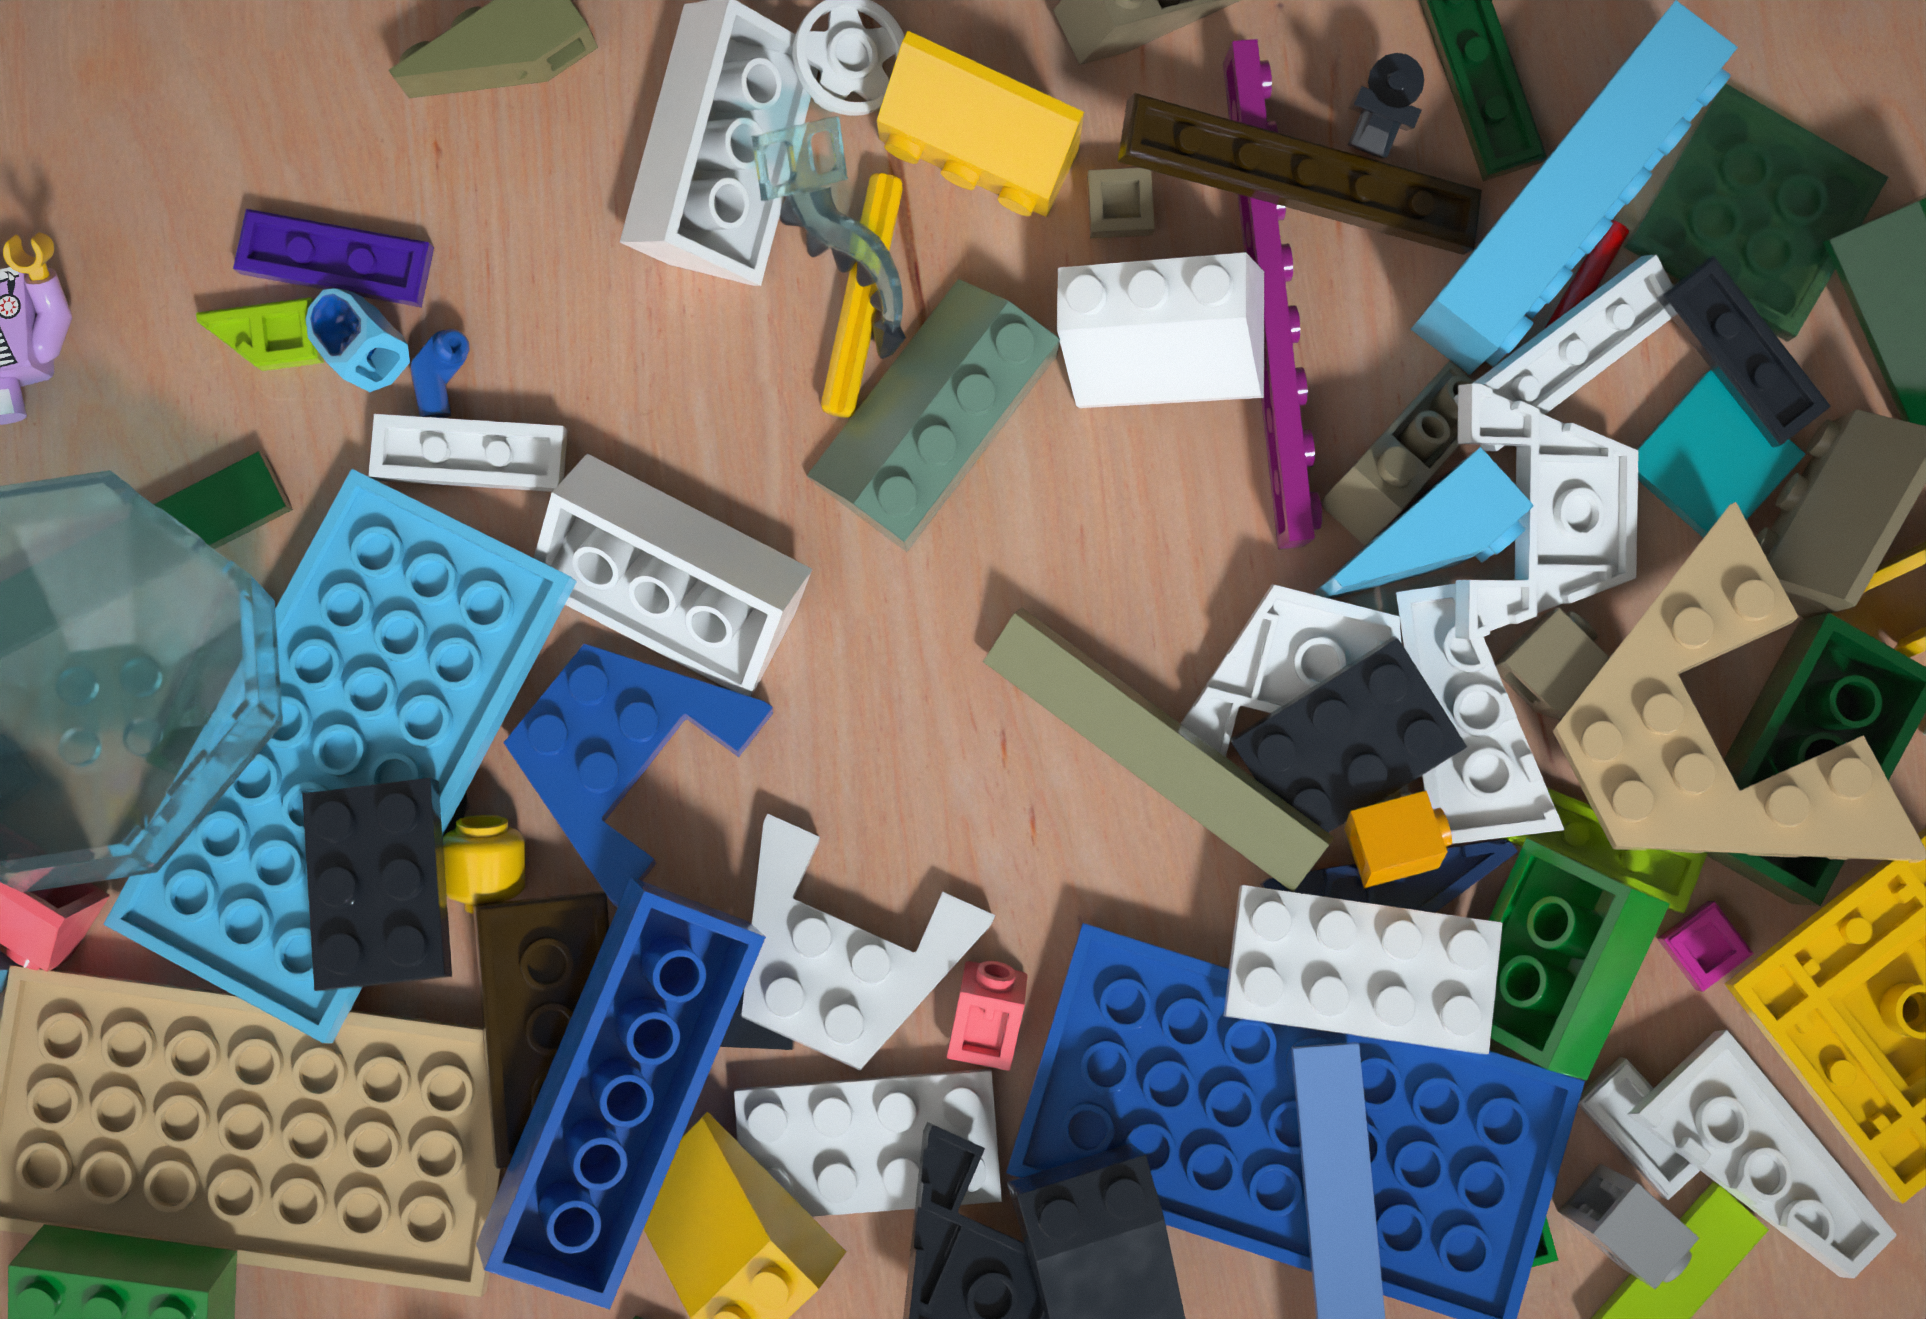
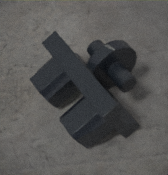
M1392 53L1385 55L1374 64L1369 73L1368 88L1364 86L1358 88L1349 106V109L1359 112L1360 115L1347 144L1348 146L1381 159L1387 158L1399 128L1405 131L1415 128L1422 109L1411 104L1422 93L1425 81L1423 69L1417 60L1408 54Z

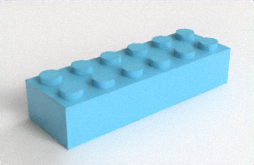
M1675 0L1481 240L1411 330L1468 375L1474 372L1484 361L1495 367L1506 353L1509 354L1533 325V322L1524 315L1526 314L1533 319L1546 303L1549 304L1573 275L1571 270L1585 254H1589L1613 225L1611 220L1625 204L1628 205L1652 176L1653 173L1650 171L1664 155L1667 156L1691 127L1690 121L1703 106L1706 107L1725 85L1731 74L1722 67L1738 47Z

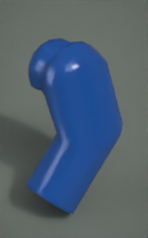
M449 328L436 332L429 338L411 362L410 370L419 417L447 418L451 416L446 384L464 364L470 351L467 337L457 329Z

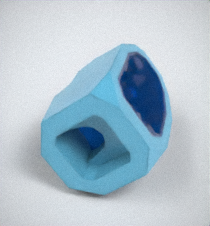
M337 288L322 290L309 306L306 316L308 339L326 363L342 379L368 392H372L391 385L410 363L408 344L404 336L388 322L374 305L368 303L362 296Z

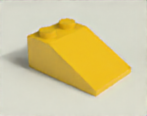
M708 1111L682 1137L644 1227V1231L690 1319H788L820 1289L847 1252Z

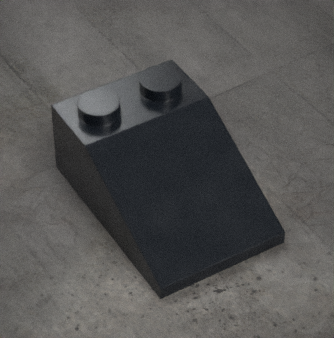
M1130 1143L1007 1182L1046 1319H1186L1161 1205L1146 1154Z

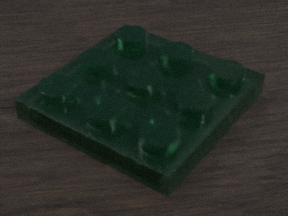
M1725 83L1708 103L1624 248L1639 257L1657 255L1664 270L1679 280L1704 260L1714 255L1774 334L1782 340L1789 342L1798 335L1835 271L1824 242L1862 224L1889 177Z

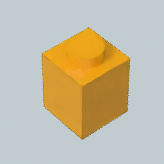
M1427 791L1352 810L1344 827L1364 889L1438 869L1448 853L1446 846L1452 844V835L1447 817L1442 808H1432Z

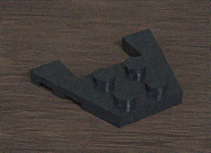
M929 1122L926 1123L922 1137L903 1319H1046L1024 1242L958 1213L985 1148Z

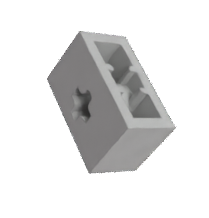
M1599 1164L1558 1211L1614 1263L1653 1289H1656L1662 1281L1670 1282L1684 1271L1692 1257V1253L1689 1250L1699 1239L1696 1234L1640 1184L1602 1164Z

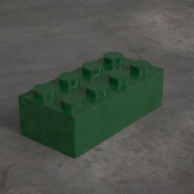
M1829 612L1800 620L1724 758V762L1739 791L1863 735L1889 781L1926 713V667ZM1704 852L1708 857L1787 902L1821 906L1845 862L1843 859H1828L1827 857L1754 856L1745 853Z

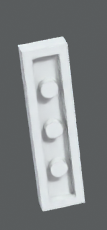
M1647 255L1638 258L1473 383L1494 389V394L1511 401H1523L1540 409L1541 414L1545 415L1671 319V316L1657 300L1658 296L1672 286L1657 255ZM1457 394L1455 397H1453V399L1455 400V402H1456V404H1457V406H1458V394ZM1504 445L1480 446L1484 451H1498Z

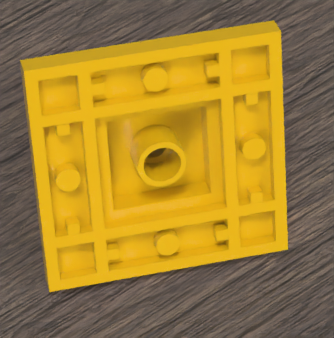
M1925 827L1918 833V836L1926 849ZM1926 859L1917 863L1883 860L1724 984L1889 1197L1903 1204L1926 1186Z

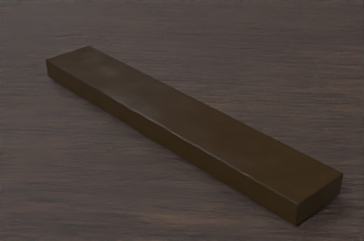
M1134 93L1127 100L1118 162L1465 255L1475 248L1481 189L1138 93Z

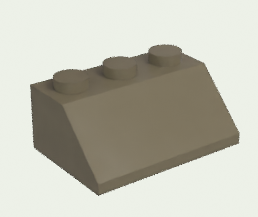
M1856 409L1834 421L1826 420L1811 438L1806 449L1809 454L1813 455L1802 475L1798 473L1793 475L1781 490L1776 500V506L1782 510L1771 529L1765 527L1755 537L1796 613L1806 619L1857 605L1926 484V426Z

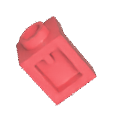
M985 961L982 963L965 962L947 1059L1010 1071L1025 1006L1028 978L1025 972L1014 970L1011 966L998 961Z

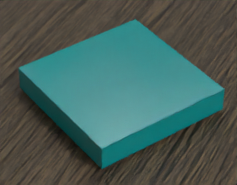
M1711 370L1699 378L1636 448L1638 450V481L1702 538L1707 535L1732 503H1737L1744 518L1747 520L1806 455L1790 439L1781 446L1773 448L1717 375Z

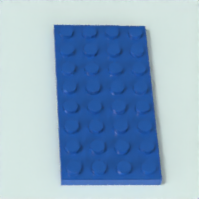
M1082 923L1007 1167V1174L1022 1178L1132 1143L1146 1154L1166 1225L1312 1272L1291 1047L1357 1042L1360 1047L1383 1295L1455 1319H1517L1585 1081L1546 1070L1543 1067L1493 1051H1489V1054H1477L1226 1017L1223 1014L1229 968Z

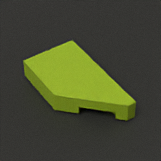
M311 297L196 313L197 322L261 371L324 363L323 357L308 339L306 316L309 306L314 301Z

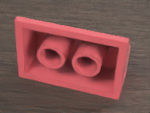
M0 828V944L7 947L6 954L19 965L32 970L43 969L48 972L71 959L110 895Z

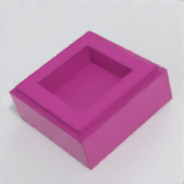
M1715 901L1705 902L1657 938L1694 989L1704 992L1754 954Z

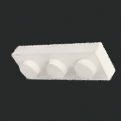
M374 414L369 477L376 481L553 492L564 479L568 430L564 426Z

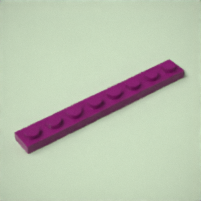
M1258 39L1232 41L1223 61L1229 119L1278 133L1276 122L1267 121L1264 99H1269L1272 92V75L1269 61H1260ZM1238 194L1244 253L1246 252L1264 271V398H1261L1277 545L1278 550L1301 548L1315 539L1314 530L1321 529L1322 508L1318 492L1309 491L1307 467H1313L1315 447L1311 430H1302L1300 405H1306L1308 388L1304 368H1295L1293 343H1298L1300 340V317L1297 306H1288L1286 282H1290L1293 277V256L1289 243L1281 244L1279 221L1285 219L1286 207Z

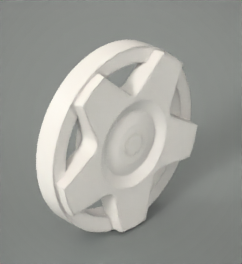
M825 0L808 13L797 29L792 51L797 76L804 89L814 99V102L830 112L849 116L872 113L881 108L890 81L883 70V62L894 54L895 60L897 59L905 36L894 17L882 6L871 0ZM858 11L870 16L882 27L866 29L861 22ZM829 12L828 30L825 32L810 31L814 22ZM809 64L819 69V82L813 76ZM851 92H856L866 102L845 101V99Z

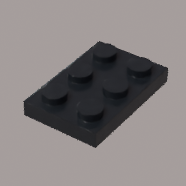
M1393 636L1231 738L1232 744L1257 781L1328 833L1347 822L1350 811L1375 805L1467 748L1462 737L1396 636Z
M433 778L302 793L314 991L324 992L452 977L439 781Z

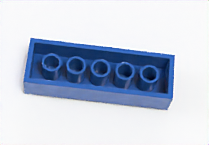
M630 877L476 1242L485 1271L610 1310L766 938L749 921Z

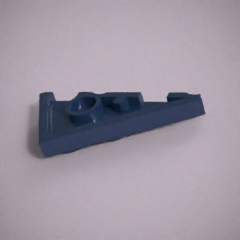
M1505 839L1447 848L1448 853L1438 869L1365 889L1356 864L1308 872L1294 893L1436 913L1518 851L1511 841H1506ZM1273 877L1267 878L1260 883L1262 888L1292 892Z

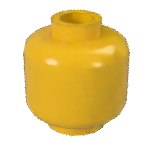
M495 815L464 817L456 821L455 829L443 836L447 897L464 903V910L466 912L474 914L473 905L504 902L516 897L524 890V837L518 830L508 826V819Z

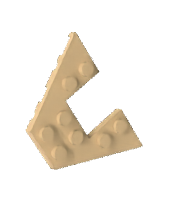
M1736 502L1729 505L1553 730L1613 849L1645 851L1646 849L1688 853L1723 852L1776 857L1812 856L1843 860L1849 858L1908 861L1909 863L1925 860L1926 849L1864 735L1739 791L1678 674L1785 627L1799 617Z

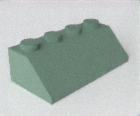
M958 279L806 475L807 478L907 552L1057 357L1060 338L1010 301Z

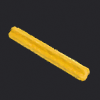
M873 173L869 178L854 248L860 252L861 256L859 259L867 258L881 274L882 281L861 287L856 279L857 262L849 271L821 401L823 412L832 416L850 418L854 415L873 330L872 323L875 321L877 311L871 305L870 297L879 288H882L903 190V183L900 178L885 173Z

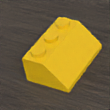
M907 31L901 43L879 111L877 126L879 140L885 142L884 148L898 159L911 164H917L919 159H922L941 168V175L949 182L961 188L974 190L975 186L978 185L999 195L997 198L998 202L1017 214L1031 216L1034 211L1047 217L1078 154L1084 112Z

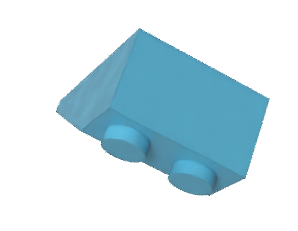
M1480 447L1449 471L1316 589L1314 593L1318 596L1333 599L1454 567L1473 556L1482 563L1494 553L1496 555L1526 530L1519 519L1534 505Z

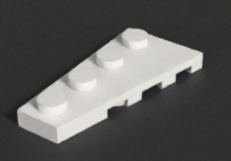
M1456 584L1396 592L1404 648L1467 745L1466 749L1423 774L1424 788L1427 791L1432 808H1442L1447 817L1452 835V844L1564 830L1484 637L1479 639L1455 638Z
M1728 1030L1714 1031L1627 1113V1115L1839 1277L1855 1278L1897 1236Z

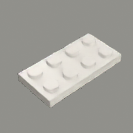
M1241 885L1238 894L1223 1016L1456 1051L1489 1054L1502 923Z
M991 1068L737 1088L734 1091L738 1143L812 1217L915 1209L922 1137L927 1122L985 1148L961 1205L1002 1202Z

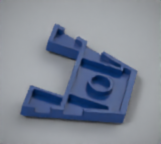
M583 644L503 743L612 904L618 908L630 877L643 881L656 865V861L605 823L606 819L685 720L690 721L737 757H740L773 715V707L759 699Z

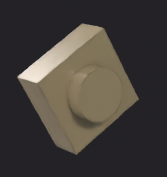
M1143 168L1088 170L1087 188L1090 239L1152 236L1154 232L1151 170Z

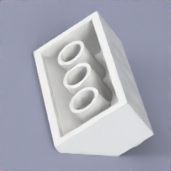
M707 0L684 4L620 243L668 265L752 286H761L811 96L801 84L794 66L792 51L796 34L736 0ZM809 64L810 70L816 79L819 69Z
M589 454L582 458L551 493L534 559L571 576L577 581L565 605L721 686L749 697L756 690L789 627L813 570Z

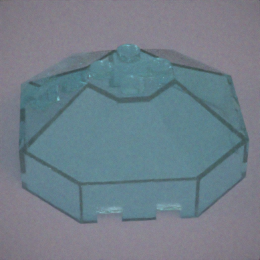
M110 470L0 486V882L24 893L157 873L283 725L275 600L252 575L232 560L229 561L207 545L201 537L162 508L153 505Z

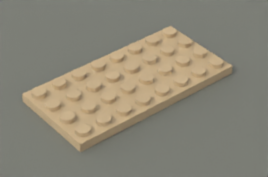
M19 964L10 965L0 1022V1231L35 1235L46 1224L236 1250L238 1264L482 1297L487 1292L490 1272L485 1271L476 1242L504 1178L505 1168L497 1169L494 1165L483 1027L351 1009L334 1042L322 1043L228 992L52 969L46 972L43 969L32 970Z

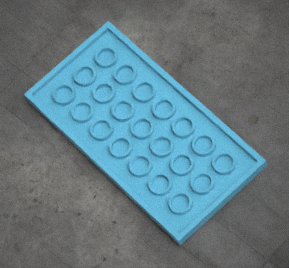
M351 469L103 925L322 1043H333L362 987L324 992L314 991L302 793L433 778L439 781L443 836L577 581L545 563Z

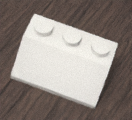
M1246 252L1058 268L1057 332L1077 407L1094 408L1264 398V271Z

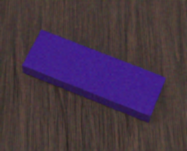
M246 209L233 269L241 275L323 290L337 288L354 292L366 298L422 308L434 247L425 241Z

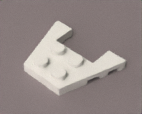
M1483 384L1458 385V444L1516 446V486L1532 502L1534 507L1519 519L1526 530L1515 539L1514 580H1456L1455 638L1479 639L1489 635L1490 631L1510 623L1518 624L1536 617L1537 613L1560 604L1573 603L1636 578L1638 450L1577 424L1563 423L1541 414L1539 408L1523 401H1511L1493 393L1494 389Z
M1272 584L1190 708L1181 725L1226 757L1240 706L1272 713L1393 636H1396L1401 642L1400 617ZM1408 784L1378 803L1410 795Z
M767 814L763 822L752 925L765 935L766 938L744 989L742 1017L861 1070L974 943L988 930L995 915L942 892L917 951L911 952L795 900L794 896L820 842V837Z

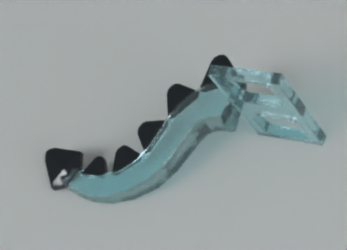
M832 116L751 136L761 201H769L787 196L780 210V221L787 226L804 227L806 230L807 253L811 257L820 256L831 249L837 269L842 273L849 272L857 262L856 279L861 287H865L875 283L877 291L870 297V303L874 308L882 312V319L872 323L878 356L884 359L893 355L906 339L900 326L903 311V291L893 258L879 236L863 223L837 210L832 198L831 187H820L848 179L839 116ZM827 130L831 135L834 167L831 171L818 174L814 167L811 139L815 133ZM784 142L787 148L790 178L786 183L773 186L769 180L766 149L770 144Z

